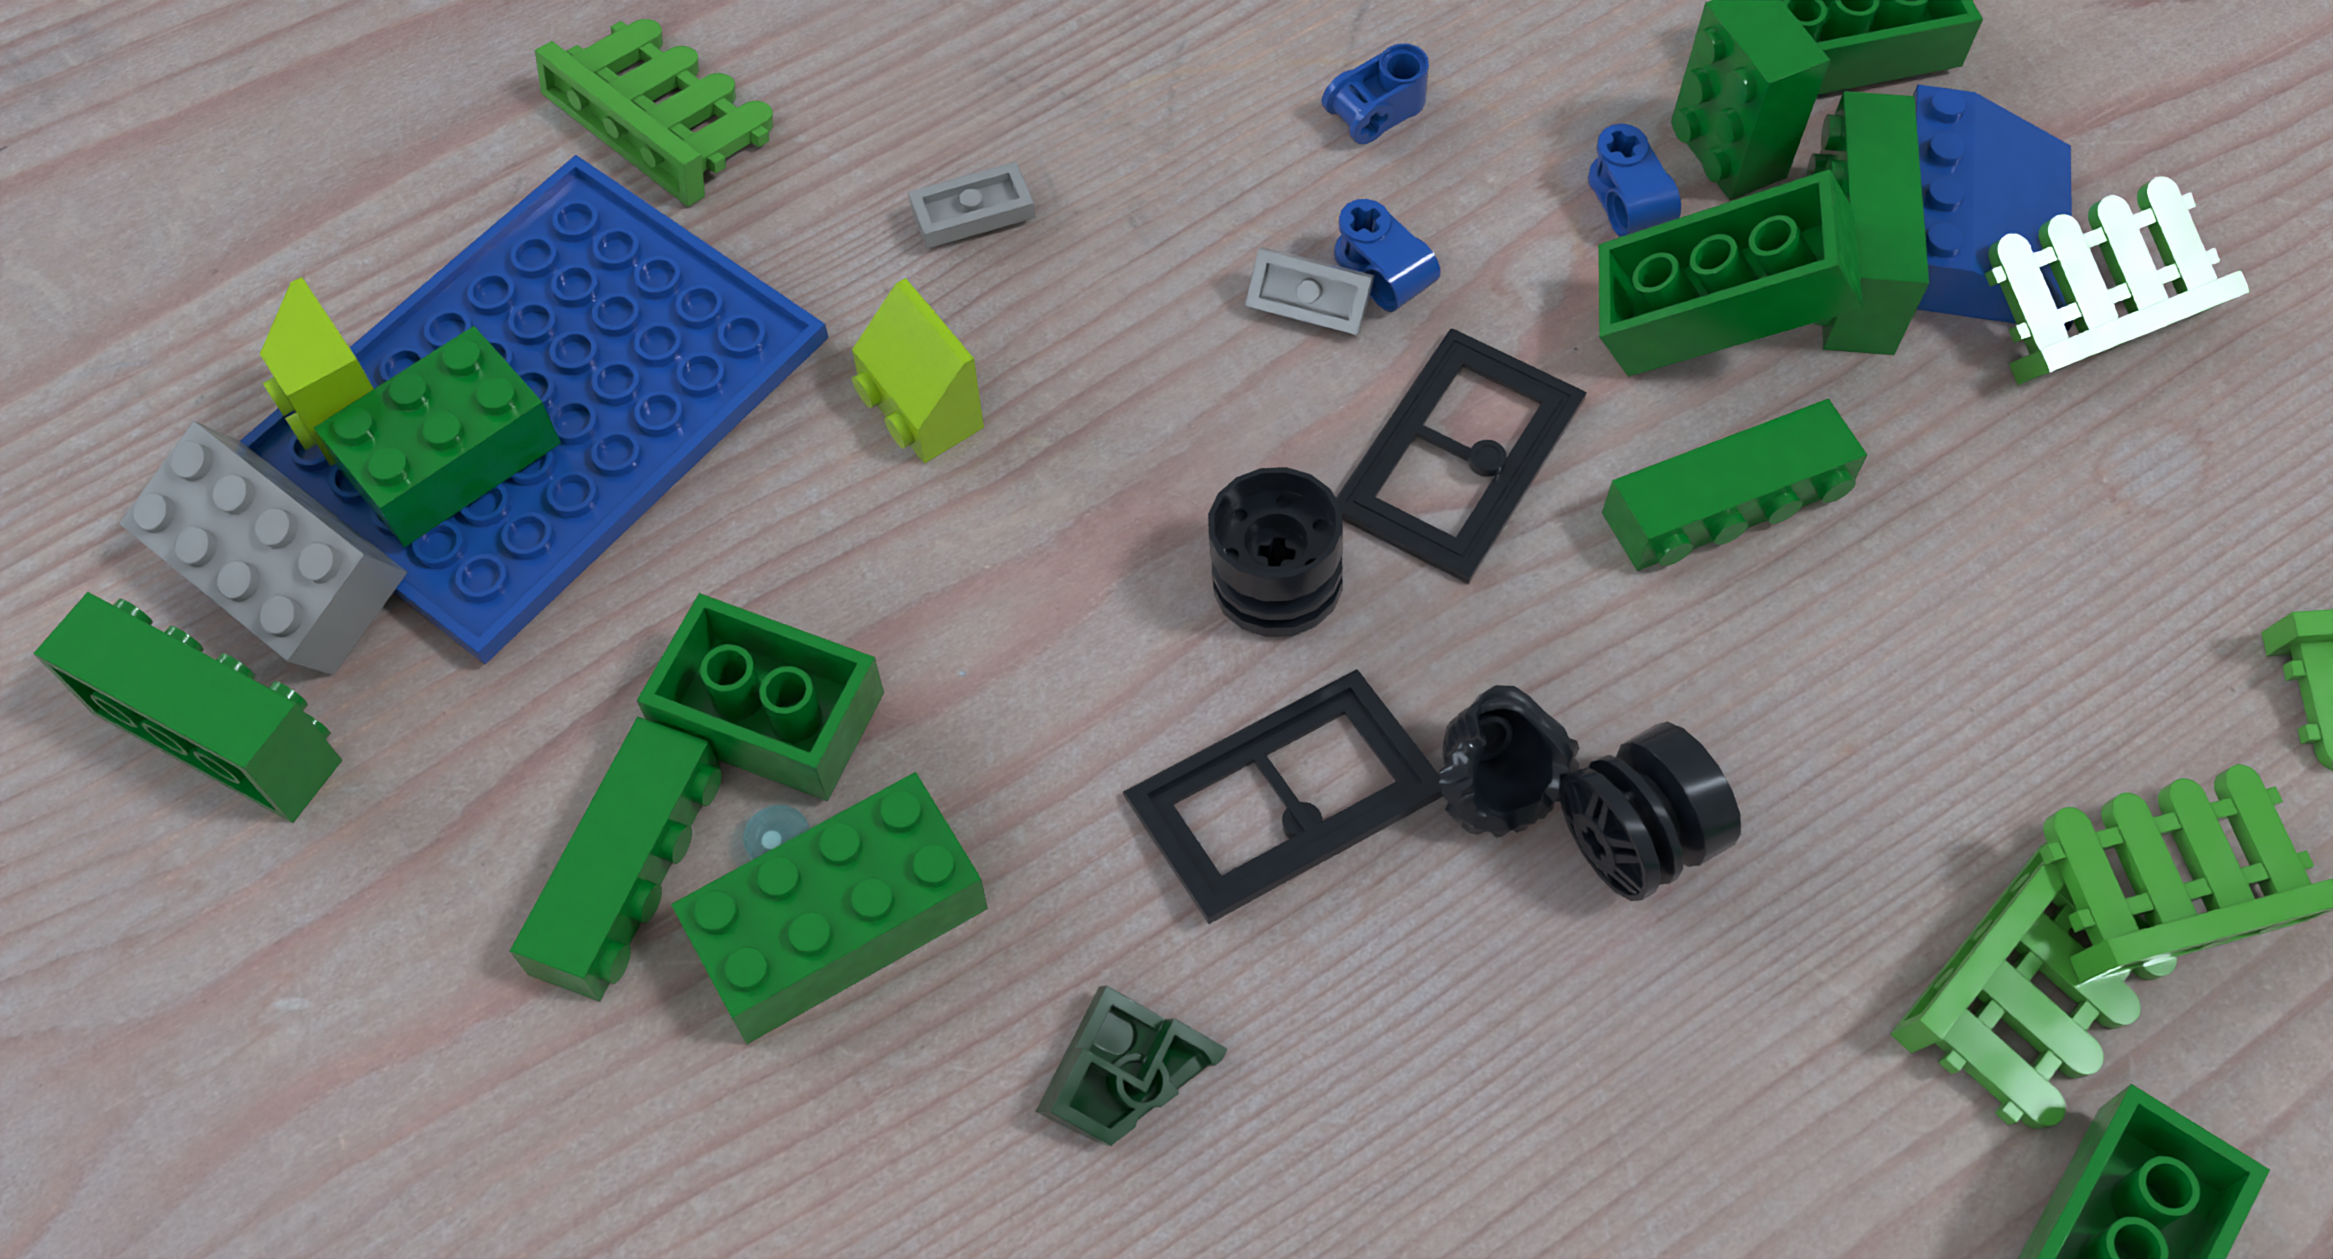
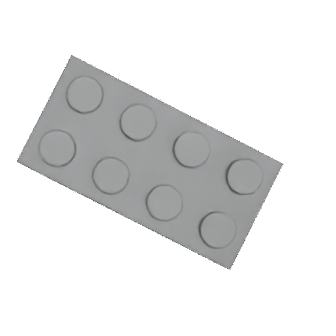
M196 421L191 423L119 523L286 661L331 675L336 673L407 574L405 569L241 441Z

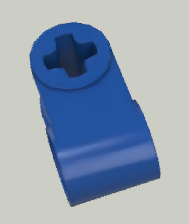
M1403 43L1390 46L1358 67L1347 70L1335 77L1323 93L1322 106L1330 114H1338L1350 127V137L1356 143H1370L1380 137L1385 131L1423 110L1427 93L1428 57L1422 49L1412 44Z
M1622 123L1605 128L1598 137L1596 150L1599 158L1595 159L1590 166L1588 182L1605 209L1615 233L1622 237L1680 218L1681 199L1678 188L1671 176L1665 172L1648 143L1645 134L1632 125Z
M1356 199L1347 203L1341 210L1338 225L1342 235L1335 244V261L1340 267L1375 275L1370 297L1382 309L1389 312L1396 311L1439 279L1440 266L1433 251L1425 242L1416 238L1387 211L1385 206L1370 199Z

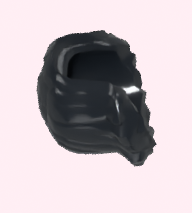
M1505 685L1491 687L1479 694L1471 706L1461 711L1446 727L1442 747L1444 767L1440 770L1439 786L1442 787L1441 793L1448 801L1445 810L1455 821L1461 824L1463 829L1471 834L1478 835L1484 832H1491L1495 837H1503L1512 830L1516 833L1526 830L1530 825L1535 824L1538 819H1544L1553 810L1555 802H1560L1559 788L1562 779L1579 769V763L1575 758L1580 749L1578 741L1569 738L1565 728L1558 721L1547 714L1529 695L1517 687Z

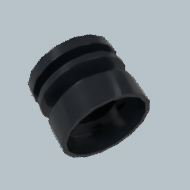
M1288 467L1259 468L1236 477L1217 494L1208 513L1213 590L1223 614L1241 629L1265 637L1294 636L1316 627L1334 611L1343 591V525L1341 506L1332 490L1309 473Z
M1668 721L1656 724L1621 744L1616 757L1612 755L1598 757L1590 762L1589 767L1578 769L1565 776L1559 788L1561 809L1569 831L1583 856L1597 875L1615 893L1630 901H1640L1657 891L1659 885L1670 884L1677 880L1683 870V865L1687 867L1702 865L1735 845L1741 835V814L1733 790L1719 765L1697 739L1684 728Z

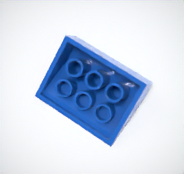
M1917 84L1913 96L1915 97L1929 285L1917 310L2016 324L2000 284L1990 287L1984 273L1993 269L1988 256L1989 248L1996 240L2007 234H2018L2028 241L2032 252L2036 253L2043 250L2038 237L2041 225L2060 214L2072 217L2071 145L1976 92ZM2050 265L2041 267L2040 271L2057 310L2067 306ZM2073 320L2064 323L2066 331L2071 329Z

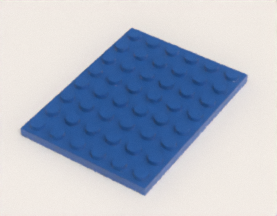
M574 155L349 347L375 389L464 331L475 326L543 402L561 444L404 548L337 465L330 466L317 445L308 450L304 449L285 419L296 413L295 410L283 416L279 408H277L240 441L405 569L407 574L393 593L485 665L829 337L825 323L579 156Z

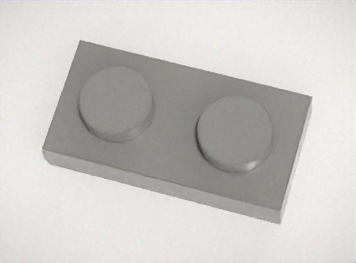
M1017 162L908 192L910 207L927 249L1035 218L1034 202Z
M1261 247L1258 249L1245 306L1358 335L1361 332L1375 275Z

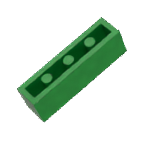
M1828 398L1612 480L1602 514L1637 571L1657 563L1661 566H1669L1685 558L1693 549L1714 542L1716 545H1723L1735 540L1747 528L1765 521H1768L1770 524H1777L1792 517L1801 507L1819 500H1822L1823 503H1831L1841 499L1855 487V479L1868 455Z
M637 716L509 950L527 975L599 1002L609 984H615L621 979L630 960V943L641 922H649L657 911L662 896L661 884L671 864H678L684 858L692 839L691 826L702 805L708 806L712 803L719 790L722 778L721 768L709 741Z

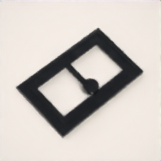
M1449 329L1337 495L1336 499L1342 508V520L1469 584L1582 405L1587 392L1458 330ZM1462 367L1541 404L1507 458L1505 449L1496 441L1481 440L1470 448L1424 425ZM1416 436L1467 461L1472 471L1484 477L1495 476L1456 537L1376 497Z
M1357 669L1123 791L1125 799L1208 924L1443 797L1437 771ZM1345 714L1396 782L1322 821L1319 809L1311 803L1298 800L1267 755ZM1255 763L1286 807L1282 816L1283 831L1289 840L1221 876L1174 804Z

